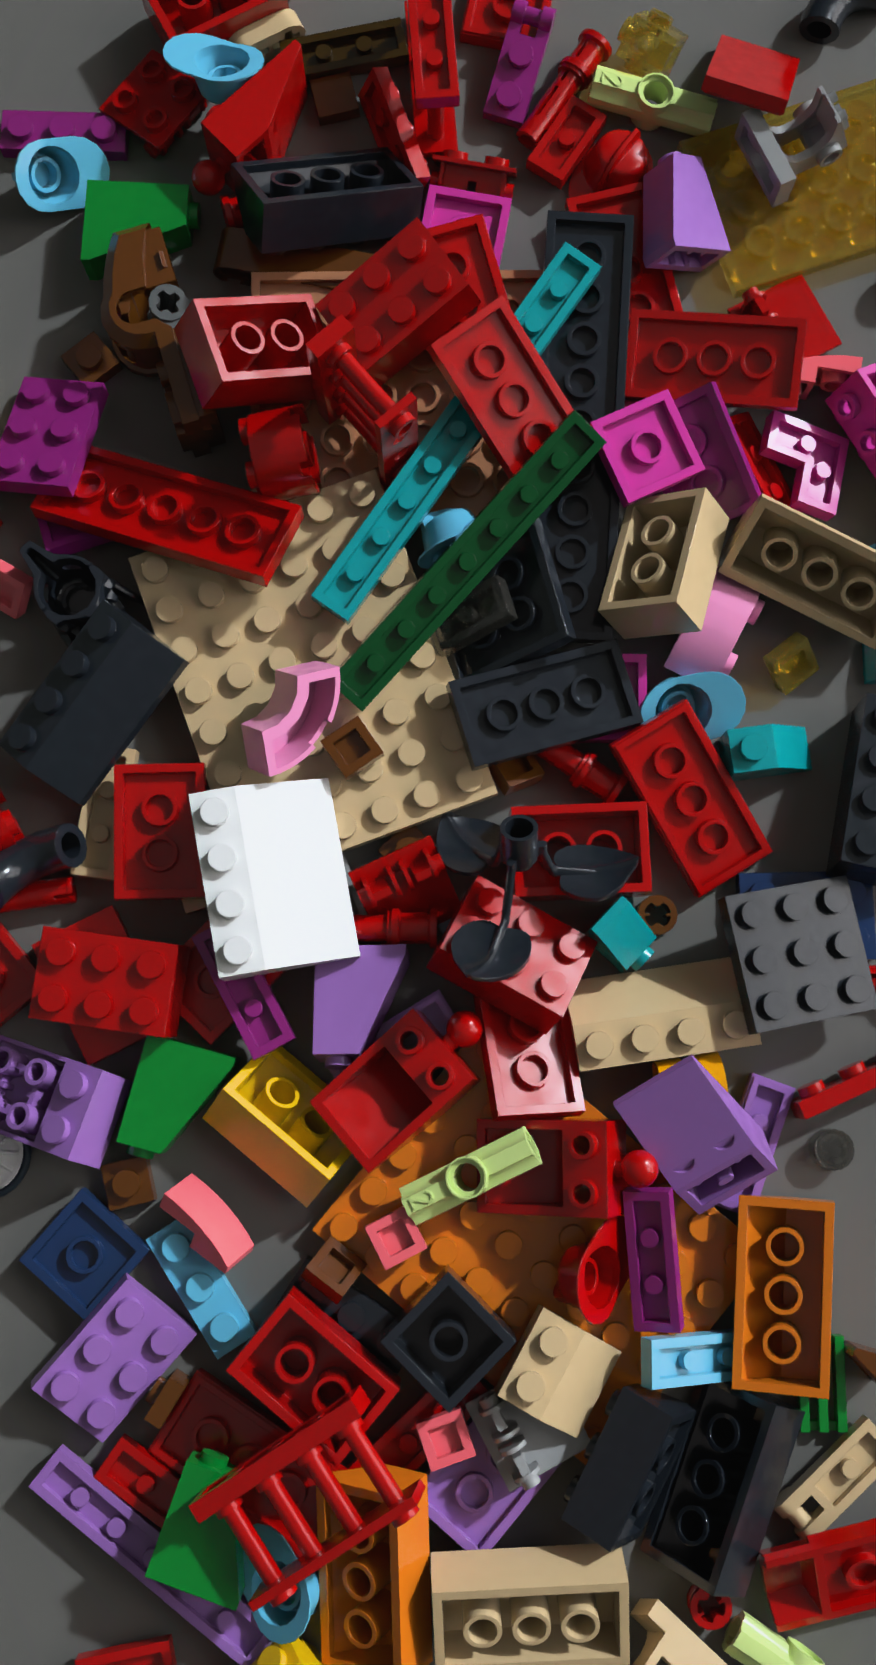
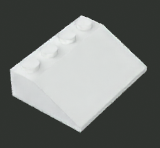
M329 778L239 785L188 794L219 979L230 981L360 957Z

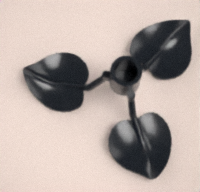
M453 812L443 814L437 831V852L440 854L448 870L463 876H475L482 873L488 865L496 868L503 861L507 866L502 915L499 926L487 920H477L463 925L457 930L451 943V953L454 962L465 977L479 982L505 980L514 976L525 967L531 956V938L527 932L508 928L515 873L529 870L537 861L538 856H540L551 876L560 877V889L564 894L587 902L606 900L619 892L638 866L639 856L601 846L571 845L558 850L554 855L553 863L547 852V842L538 841L537 822L529 816H509L502 821L501 825H497L486 820L463 817Z

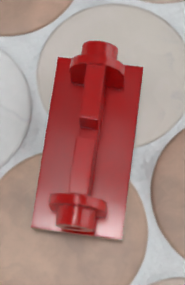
M444 149L443 156L433 154L432 160L435 165H440V171L431 172V185L467 191L468 183L473 182L476 183L475 192L513 198L514 184L507 183L508 177L517 178L516 168L509 167L510 160L485 156L484 163L468 160V153L452 149Z

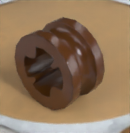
M649 896L640 902L636 908L638 914L656 936L667 933L676 924L678 916L676 906L666 896ZM648 905L654 909L660 905L665 908L667 914L662 917L667 918V922L664 926L660 923L652 926L647 923L645 918L650 914L645 913V909Z

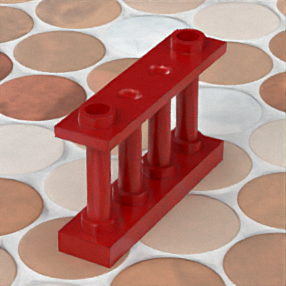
M407 0L404 1L415 138L423 158L432 157L433 154L443 156L444 149L458 150L454 107H458L460 104L452 1Z
M340 314L305 344L318 413L329 425L338 418L341 420L347 419L378 454L380 483L387 489L418 447L417 397L410 391L397 403L390 398L358 362L354 327Z
M361 1385L352 1389L203 1488L188 1506L198 1523H201L213 1514L219 1520L224 1518L258 1572L262 1582L248 1602L253 1612L270 1602L272 1607L282 1604L297 1591V1583L389 1523H392L394 1528L400 1527L419 1511L417 1505L426 1488L422 1480L419 1479L401 1490L361 1428V1425L364 1423L361 1416L371 1402ZM336 1434L339 1440L345 1439L384 1500L382 1504L362 1517L321 1455L324 1449L321 1443ZM293 1461L299 1467L305 1466L344 1528L322 1543L317 1539L281 1481L284 1475L281 1469ZM254 1487L258 1493H265L303 1554L281 1570L241 1507V1504L244 1502L241 1496Z

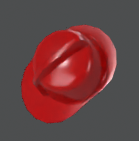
M637 128L632 132L621 129L607 132L594 143L571 176L568 191L569 198L642 182L643 176L653 169V160L649 150L640 138V130Z
M623 1215L606 1219L597 1229L590 1242L571 1246L563 1253L559 1262L558 1280L553 1290V1296L559 1302L578 1308L583 1318L590 1324H602L609 1318L615 1302L629 1278L625 1218Z

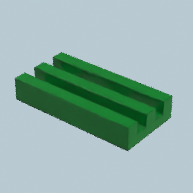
M831 1334L834 1419L828 1418V1399L816 1398L817 1419H810L809 1397L797 1396V1408L805 1411L799 1430L801 1433H810V1431L829 1433L832 1430H836L838 1433H848L844 1336L841 1334Z

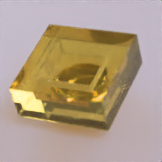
M797 631L763 657L776 689L785 695H788L820 669L808 638Z

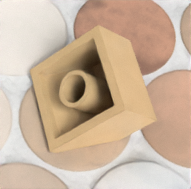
M538 1304L494 1390L497 1396L578 1439L621 1351Z

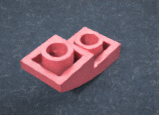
M823 355L803 358L799 399L806 400L814 385L820 386L824 391L834 392L857 369L862 367L863 357Z
M191 1173L164 1193L159 1207L194 1233L189 1247L224 1274L252 1252L254 1243L239 1219L225 1202L196 1175Z

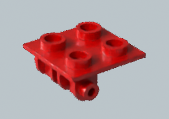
M151 49L98 109L146 141L143 145L145 151L156 159L159 155H166L167 149L175 141L173 136L182 137L184 134L182 127L189 129L193 119L201 111L206 110L208 107L206 102L208 100L201 95L194 77L171 68L164 60L163 55Z
M802 273L765 291H759L756 286L752 287L742 294L743 302L727 309L728 314L808 318L803 358L820 356L842 345L840 338Z
M430 835L348 872L368 915H387V910H392V908H399L401 912H429L430 908H437V924L452 918L460 903L446 872L445 864L437 852ZM381 942V944L387 945V942Z

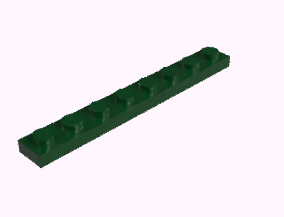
M576 410L571 411L341 664L339 667L340 692L359 710L364 711L607 443Z

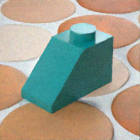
M766 724L728 729L718 739L720 758L733 781L812 770L805 727Z
M623 896L617 899L585 932L586 936L598 942L595 949L621 973L630 966L637 971L655 952L649 945L657 938L631 903Z

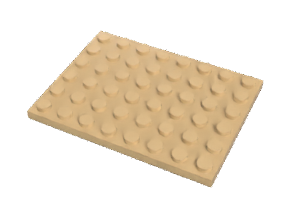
M376 470L322 488L320 493L301 496L287 501L301 505L305 517L267 587L149 551L128 558L155 635L189 662L173 686L200 762L206 764V779L210 790L239 785L329 778L342 853L441 817L445 813L454 812L498 796L488 767L475 771L471 770L446 689L447 683L455 680L437 631L432 634L363 712L340 692L332 723L327 722L321 735L313 744L316 748L300 763L271 777L248 768L241 723L256 717L268 705L275 688V670L311 661H320L340 667L417 582L404 546L348 625L311 599V594L383 496L384 491ZM356 716H359L384 752V756L347 781L320 741Z

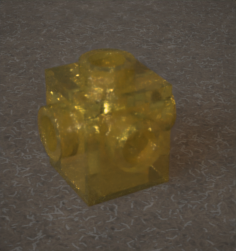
M651 8L650 11L646 10L635 13L633 17L629 16L625 20L617 37V40L621 43L615 55L626 61L624 64L625 69L636 76L643 78L653 72L669 76L689 36L672 26L674 19L670 15L657 8Z

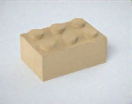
M706 487L649 496L627 506L598 609L601 615L624 639L702 631L729 522V517Z

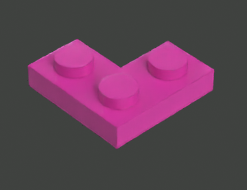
M773 410L765 419L759 455L796 469L789 507L826 522L836 515L849 439L780 411Z

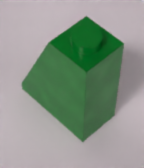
M87 180L80 260L89 280L98 281L103 279L105 260L114 232L150 222L151 229L160 227L169 254L191 247L193 244L194 229H200L201 207L199 202L193 201L190 186L186 184Z
M147 1035L116 1142L128 1145L126 1153L145 1159H153L155 1153L162 1154L169 1151L238 1068L241 1058L170 1038Z
M203 1448L201 1452L193 1450L186 1460L145 1577L236 1611L245 1588L243 1548L224 1518L219 1520L213 1514L206 1520L198 1523L188 1507L203 1488L235 1468L236 1465L228 1463L229 1457L220 1451L210 1448Z

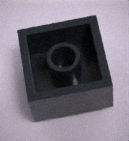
M448 1264L382 1332L380 1343L448 1413L517 1342L514 1331Z

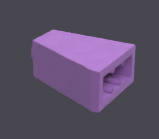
M679 151L670 152L662 156L657 162L658 165L643 176V263L645 268L701 272L729 253L731 249L701 157L682 154Z
M406 944L359 945L360 957L315 965L312 1055L319 1063L325 1062V1068L345 1070L373 1044L410 965V954Z

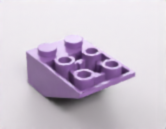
M0 1035V1134L63 1159L99 1169L133 1081Z
M692 1054L613 1101L614 1107L643 1148L655 1157L659 1170L671 1187H673V1190L699 1215L778 1170L763 1129Z

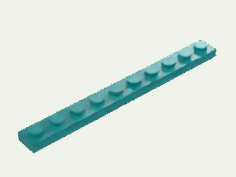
M567 242L563 244L514 312V315L540 356L598 277L602 267ZM456 395L311 594V599L347 625L482 439L481 434Z

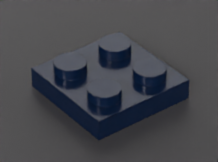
M84 1187L23 1254L19 1261L85 1320L125 1273L129 1275L151 1251V1248L138 1234Z

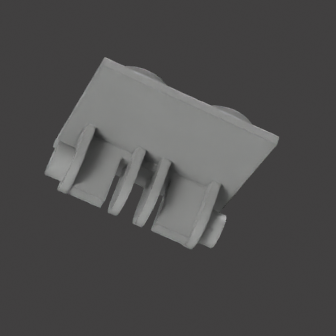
M495 1387L465 1404L509 1492L520 1486L524 1490L535 1487L541 1481L539 1475L585 1450L590 1442L584 1427L577 1439L534 1418L500 1398L494 1390Z

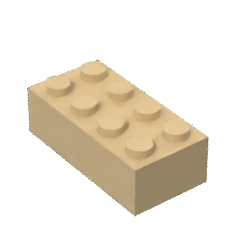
M597 1543L431 1552L435 1665H630L629 1581L622 1546L611 1552Z

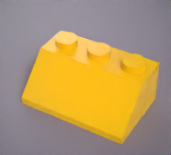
M283 1047L257 1060L252 1058L221 1090L203 1116V1119L306 1208L352 1154L309 1102L327 1084Z

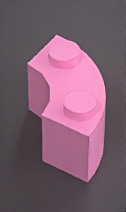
M717 567L702 631L680 633L663 667L681 676L717 671L729 675L739 656L733 653L732 650L746 622L754 625L765 605V601L759 599L760 593L719 573Z
M311 661L275 670V688L268 705L256 717L241 723L248 768L271 777L294 767L316 748L313 744L321 735L327 722L332 723L337 709L340 694L339 666L320 661Z

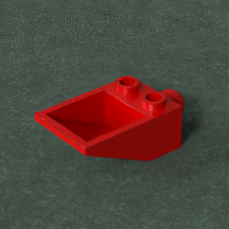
M296 39L222 104L213 106L207 112L204 120L201 122L210 159L198 162L191 174L193 186L199 193L206 196L216 195L223 189L225 183L235 192L230 171L231 163L283 158L285 156L308 97L302 47Z
M412 1008L309 1102L368 1173H372L446 1113L481 1081L478 1075L458 1054L456 1049L458 1047L473 1046L480 1040L483 1033L482 1022L471 1011H458L449 1018L446 1025V1034L442 1035L423 1012ZM414 1032L418 1037V1044L414 1049L407 1050L403 1045V1041ZM444 1067L448 1071L449 1078L444 1085L439 1086L434 1082L433 1074L436 1069Z
M492 1118L477 1119V1149L525 1126L533 1137L543 1162L541 1165L478 1196L477 1213L609 1219L624 1215L622 1191L627 1187V1184L635 1188H645L650 1186L658 1176V1163L651 1153L645 1150H633L628 1154L626 1153V1122L623 1119L541 1118L492 1121ZM477 1169V1187H478V1185H479V1183H480V1178H481V1176H480L479 1170Z

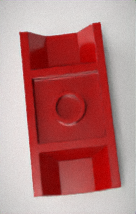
M876 1518L807 1535V1542L802 1539L760 1550L758 1559L763 1587L777 1633L876 1608Z

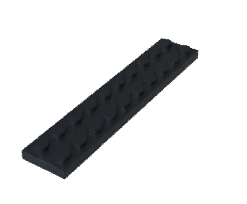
M548 210L544 271L565 242L602 266L598 277L540 356L573 410H576L590 424L592 421L624 408L634 215ZM598 452L539 516L577 638L572 642L598 644L613 639V626L601 615L598 609L618 540L620 499Z

